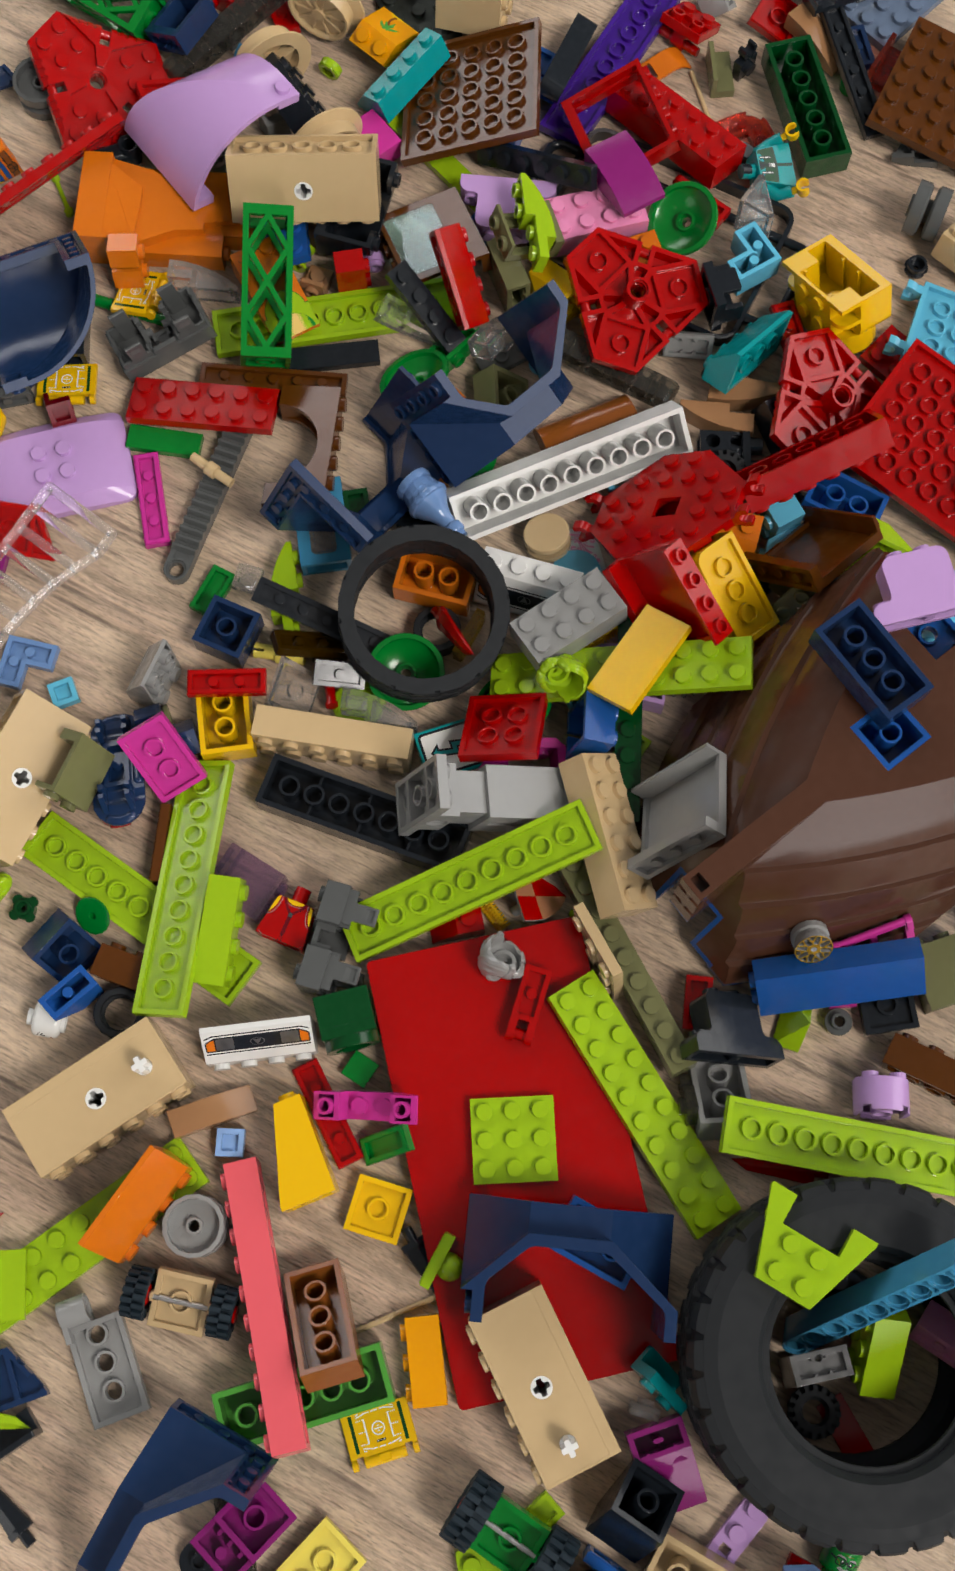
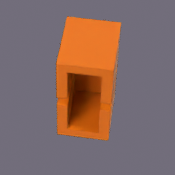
M138 233L108 234L106 253L110 268H116L112 269L115 288H145V280L149 278L150 270L148 262L144 263L145 247L144 244H140Z

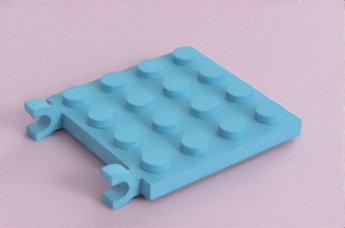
M909 279L900 299L905 301L917 299L918 303L906 340H901L899 337L891 334L882 354L888 356L899 354L901 355L900 361L917 338L955 365V292L927 281L922 286Z

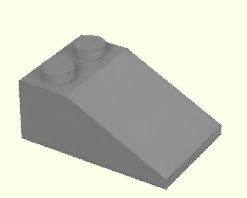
M697 1061L695 1067L688 1070L695 1134L700 1141L718 1140L721 1138L726 1096L732 1095L751 1099L745 1066Z

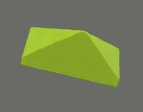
M812 1010L782 1013L779 1015L773 1038L780 1042L782 1048L798 1053L811 1023Z

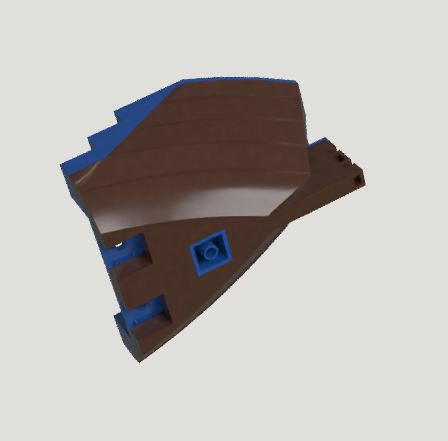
M874 548L819 593H815L786 623L772 633L753 652L752 690L707 692L689 711L659 767L658 772L705 743H709L727 754L726 837L650 878L656 892V900L675 886L681 878L680 884L675 889L670 902L686 922L707 906L717 915L710 924L690 941V944L707 963L706 966L722 986L749 983L748 972L753 971L752 960L795 954L794 947L790 941V934L796 925L806 920H818L826 924L830 934L829 937L832 942L899 919L909 913L913 918L914 934L916 937L955 905V623L951 618L889 632L933 684L934 688L926 698L882 730H880L808 642L816 628L858 598L873 613L872 607L877 603L883 602L876 581V573L885 556L891 552H884L880 548ZM924 630L931 631L935 636V640L933 642L925 641L921 636V632ZM643 804L640 809V823H635L641 840ZM903 926L878 935V942L905 939ZM868 939L852 946L870 944Z

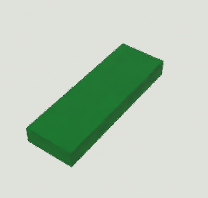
M130 424L125 446L131 451L158 452L159 455L189 459L194 452L201 455L204 436L198 433Z

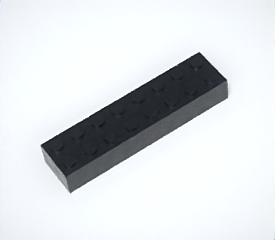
M276 753L255 799L260 810L426 870L465 853L473 831H468V824L449 823L439 830L419 829L409 836H399L396 796Z

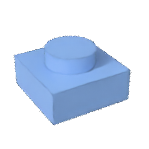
M217 1128L215 1156L244 1158L246 1129Z

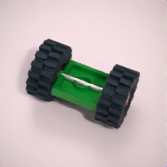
M479 1469L451 1510L439 1536L463 1554L469 1548L473 1549L501 1571H569L575 1561V1557L578 1555L581 1541L557 1524H554L552 1527L546 1525L503 1494L504 1486Z

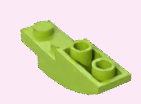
M520 173L517 182L513 183L511 189V196L515 198L514 218L517 219L518 229L526 230V240H529L530 245L528 259L532 262L533 272L542 273L550 258L549 251L556 239L555 227L551 213L540 191L526 173Z
M291 541L285 542L279 553L272 581L300 594L299 588H304L302 573H297L296 565L300 564L298 549L293 550ZM271 610L274 625L283 624L284 630L301 631L298 622H294V620Z

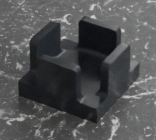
M712 261L702 263L701 277L709 302L703 310L709 328L713 332L720 330L722 323L741 318L744 308L743 302L733 303L730 293L741 291L742 285L735 267L730 268L728 263L715 267Z

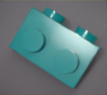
M647 1346L630 1367L640 1376L641 1380L639 1383L649 1393L657 1395L655 1401L668 1412L672 1408L679 1415H682L687 1409V1404L675 1392L680 1386L678 1374L652 1346Z

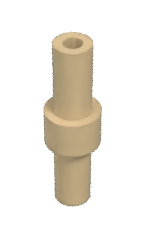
M195 452L192 453L189 460L204 470L203 473L211 479L216 478L229 488L233 486L235 479L223 472L219 465L213 461H207Z

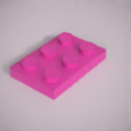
M160 711L117 738L119 746L162 803L167 802L207 777L206 770L163 711Z

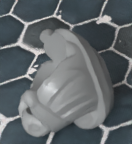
M502 931L490 935L483 941L477 962L481 974L489 981H498L501 978L507 980L518 979L524 975L526 963L524 952L512 941H504L505 938Z

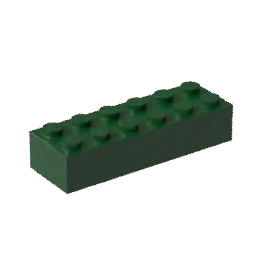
M808 34L765 44L761 65L784 132L787 124L791 122L796 123L797 127L788 133L794 134L799 131L798 139L796 141L788 140L800 178L808 179L847 170L852 150L811 35Z

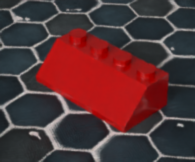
M455 223L429 232L430 242L456 326L460 331H464L489 322L488 316L491 315L488 302H483L481 291L484 290L480 277L475 276L473 267L476 266L473 253L468 252L466 242L469 240L465 227H461L460 223Z

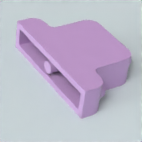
M461 173V199L466 205L476 206L475 225L483 240L490 241L495 237L489 227V217L496 204H500L503 214L514 213L515 198L511 196V189L513 183H516L518 178ZM532 180L544 199L556 197L557 183ZM510 229L515 245L529 242V240H526V230Z
M928 544L915 547L909 552L894 551L885 556L876 573V581L883 602L875 604L872 608L873 614L888 632L955 617V571L949 554L944 547L938 545L929 547Z

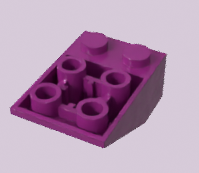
M674 1413L623 1431L632 1459L637 1458L685 1492L677 1512L708 1501L681 1415Z

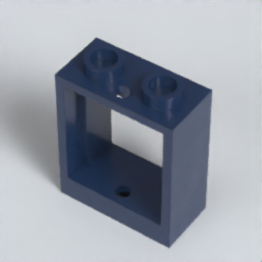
M169 0L144 32L151 42L157 44L159 51L188 55L219 14L212 0Z

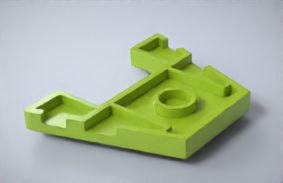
M772 1181L769 1187V1198L764 1215L765 1221L762 1237L760 1238L754 1277L810 1310L877 1248L878 1243L852 1229L838 1256L834 1255L783 1223L798 1195L779 1183Z

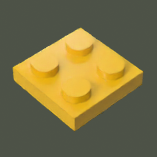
M360 1174L343 1229L397 1246L413 1190Z

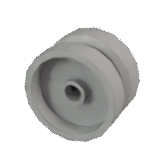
M201 1194L185 1195L175 1200L166 1210L162 1221V1235L167 1246L175 1254L185 1258L207 1257L217 1252L226 1242L230 1229V1221L225 1207L217 1199ZM196 1221H198L200 1225L199 1229L197 1231H193L192 1225H195Z

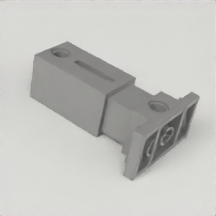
M435 754L395 784L399 836H409L419 829L439 830L449 823L468 824V831L510 832L569 804L559 767L486 764L477 771L456 770V763H447L446 754Z

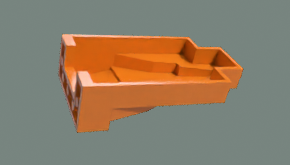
M84 151L73 231L77 232L89 252L92 263L109 264L106 253L108 234L138 233L140 244H144L145 247L144 263L148 262L149 266L225 271L226 261H230L229 255H231V250H242L243 225L233 223L227 173L209 172L204 184L214 195V202L193 211L158 169H148L117 160L113 152ZM249 228V238L256 228Z

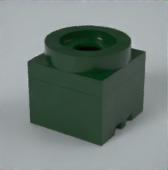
M367 985L312 998L321 1039L325 1044L327 1055L346 1054L369 1048L381 1042L373 1002Z

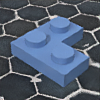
M9 635L0 661V686L21 691L28 667L53 673L61 649L56 645Z

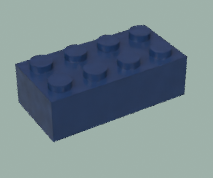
M860 598L816 628L808 641L880 730L926 698L934 688L933 684Z

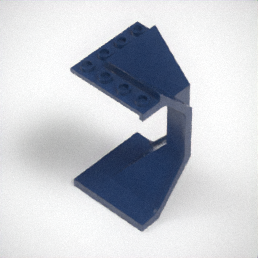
M554 279L498 317V320L539 377L538 381L509 405L482 402L462 397L442 369L389 404L396 418L402 421L408 429L410 437L419 444L424 451L426 459L433 463L441 479L450 488L453 486L456 488L517 444L558 409L573 389L572 384L561 370L568 299Z
M403 366L399 367L367 416L362 420L385 446L386 486L358 513L348 510L297 459H294L288 465L261 508L260 513L277 530L338 532L358 553L370 544L371 541L385 534L409 511L405 502L400 500L397 495V489L407 475L417 468L423 467L429 471L434 479L437 481L441 479L436 467L426 459L422 448L410 437L408 429L402 421L396 418L393 409L389 405L420 384L415 377Z
M470 1193L460 1289H466L464 1313L469 1314L470 1322L481 1323L486 1282L530 1247L539 1246L604 1253L610 1255L653 1299L650 1329L663 1342L676 1344L678 1311L668 1302L674 1215L660 1212L626 1211L492 1196L490 1194Z
M178 1398L170 1406L118 1487L82 1554L76 1571H120L142 1528L146 1524L210 1499H224L244 1512L273 1471L279 1459L272 1458L271 1453H266V1450L181 1398Z

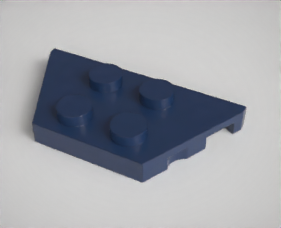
M10 1346L0 1349V1412L50 1394V1390Z

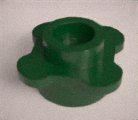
M20 894L15 895L12 899L14 904L13 909L9 912V917L12 920L21 919L28 923L33 922L36 918L35 915L39 904L38 899L33 896L25 898ZM23 906H26L25 911H22Z

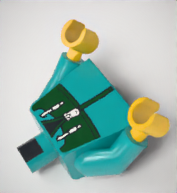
M791 122L787 124L784 133L781 134L779 132L760 143L753 149L752 154L746 160V164H740L737 169L739 179H749L752 191L774 201L793 198L795 194L805 198L810 193L809 188L801 189V187L809 185L807 178H800L796 182L789 143L784 142L787 139L789 141H796L798 139L799 131L794 134L788 133L797 127L796 123Z

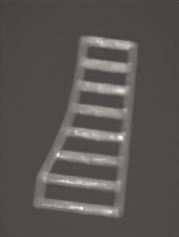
M52 482L45 483L0 543V561L7 555L46 584L36 594H33L0 570V582L27 601L17 613L0 601V614L10 620L0 632V650L7 642L9 635H12L44 599L75 574L101 558L118 535L113 527ZM50 494L105 534L97 546L42 507ZM36 514L89 554L75 562L28 528L27 525ZM21 534L67 569L54 578L14 549L12 545Z

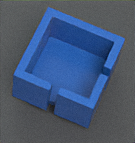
M586 690L567 715V734L580 736L581 738L570 736L566 738L565 760L581 753H607L614 747L618 739V732L615 731V722L619 715L618 707Z

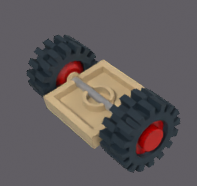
M134 1264L131 1266L125 1279V1286L122 1288L123 1293L120 1296L119 1315L143 1321L147 1316V1312H149L147 1325L200 1338L205 1333V1336L229 1341L237 1321L241 1299L239 1288L218 1284L214 1291L216 1278L165 1266H161L157 1273V1269Z

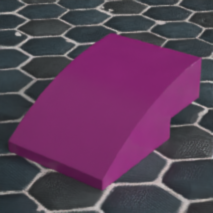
M626 130L584 150V161L597 164V188L623 218L665 198V192L648 159Z
M264 1482L244 1512L228 1502L189 1543L213 1571H247L297 1519V1516L273 1489Z

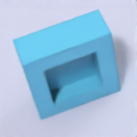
M71 676L47 685L52 703L60 709L81 702L75 682Z

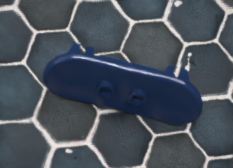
M115 714L103 720L95 719V726L91 731V739L115 755L102 783L97 785L98 791L93 799V808L99 819L106 824L124 826L137 819L144 809L146 803L145 779L117 743L118 737L136 727L134 716Z

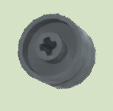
M31 57L24 59L15 68L12 76L13 87L25 112L32 118L41 121L53 120L46 101L49 96L47 90H42ZM62 86L56 88L58 93L64 92Z
M922 179L916 194H913L907 208L906 220L901 232L913 236L917 232L920 222H923L925 224L920 234L921 239L933 243L954 190L942 186L939 188L935 199L932 200L930 198L934 190V183Z

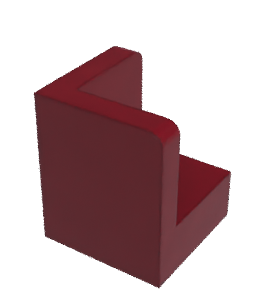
M48 393L43 394L53 428L77 422L69 395L50 400Z

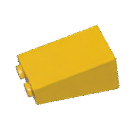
M294 1091L279 1096V1102L273 1104L279 1203L281 1211L286 1213L340 1192L304 1096L300 1093L295 1094Z

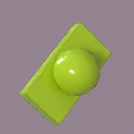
M448 1231L444 1233L419 1280L420 1286L428 1290L436 1274L447 1282L455 1281L461 1276L463 1261L457 1254L449 1252L456 1238L455 1235Z

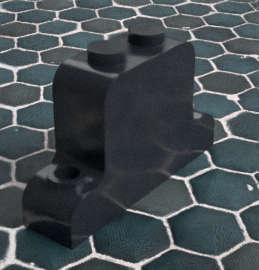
M707 988L702 991L701 996L690 1002L689 1010L693 1030L689 1032V1037L680 1043L682 1060L769 1068L785 1059L780 1042L773 1037L764 1035L757 1004L753 1003L752 996L741 994L736 990L726 992L718 991L717 988Z

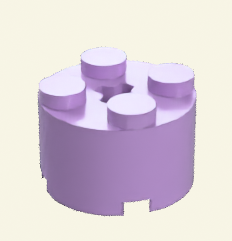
M866 1070L861 1072V1076L855 1077L852 1080L854 1116L860 1113V1118L869 1120H891L893 1114H899V1119L910 1116L909 1081L906 1079V1073L892 1072L887 1076L879 1075L878 1071Z

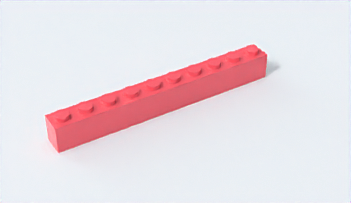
M255 1156L223 1164L224 1173L220 1174L223 1191L227 1190L229 1201H225V1210L227 1217L232 1218L233 1228L229 1229L232 1246L237 1248L238 1256L234 1257L236 1273L241 1274L243 1285L239 1286V1295L241 1302H246L247 1314L243 1315L246 1332H251L252 1343L248 1344L250 1359L252 1362H256L257 1373L253 1374L256 1392H261L262 1403L258 1404V1411L261 1422H266L267 1434L263 1435L266 1453H271L272 1458L279 1459L310 1451L311 1447L260 1161Z

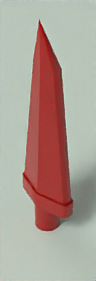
M444 606L433 607L431 614L436 619L439 631L464 655H474L468 642L447 612V609Z
M731 1158L747 1171L800 1183L814 1182V1177L828 1179L829 1173L757 1159Z

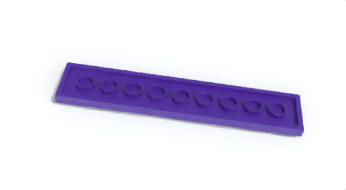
M624 0L568 81L556 104L553 103L540 122L539 130L557 140H566L581 147L561 102L638 58L640 62L659 34L660 27L665 25L660 22L662 13L678 5L681 0ZM608 97L578 113L587 135L594 130L606 112L605 108Z

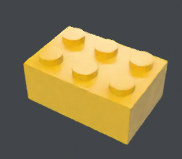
M251 696L196 697L200 751L204 760L230 761L258 757L257 746L251 736L254 720Z

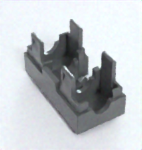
M170 281L156 289L162 299L159 301L158 307L165 316V319L161 321L164 328L156 333L150 327L146 329L138 317H128L123 309L107 316L114 327L105 331V335L118 356L124 373L132 383L135 382L136 377H144L218 336L191 287L185 286L177 291Z
M328 879L326 886H321L318 895V901L321 903L312 928L314 934L311 942L307 943L302 963H297L293 973V979L296 980L295 984L302 992L322 996L334 993L337 987L350 989L362 986L365 975L361 974L362 968L343 963L346 960L350 947L343 928L349 930L351 922L375 928L380 910L358 904L363 901V899L359 898L361 893L360 891L353 890L350 885Z

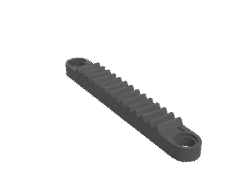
M222 431V436L218 439V445L215 446L214 454L211 455L210 461L219 465L223 472L234 478L253 434ZM204 473L202 481L199 482V488L195 491V497L191 500V506L187 508V515L183 517V524H180L179 533H176V539L172 542L171 551L164 564L163 570L166 578L175 585L184 584L190 578L229 490V487L216 478L211 479ZM179 565L184 568L180 576H172L170 574L174 566Z

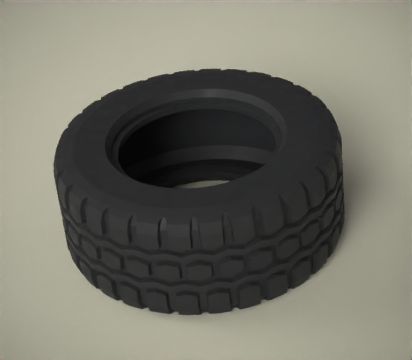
M839 1177L787 1188L798 1196L783 1223L838 1256L852 1229L878 1243L877 1248L864 1261L873 1263L886 1270L955 1238V1205L942 1198L935 1199L930 1192L909 1184L900 1185L894 1180L884 1178ZM769 1196L760 1199L752 1204L744 1213L742 1212L733 1218L724 1227L721 1235L715 1237L702 1255L703 1260L700 1266H696L687 1286L689 1291L686 1299H683L678 1323L681 1326L676 1342L677 1360L680 1364V1371L678 1372L682 1396L686 1399L688 1407L686 1410L695 1432L699 1435L703 1447L724 1476L750 1503L780 1527L789 1532L799 1534L801 1538L825 1548L837 1547L840 1552L866 1556L871 1551H875L878 1556H896L906 1554L911 1547L919 1552L939 1546L944 1542V1537L946 1536L954 1539L955 1369L938 1358L936 1385L925 1412L918 1422L902 1437L876 1450L861 1453H840L816 1447L804 1439L784 1413L772 1383L769 1351L776 1318L788 1297L754 1277ZM955 1288L921 1302L924 1309H926L929 1302L934 1300L948 1309L955 1319Z

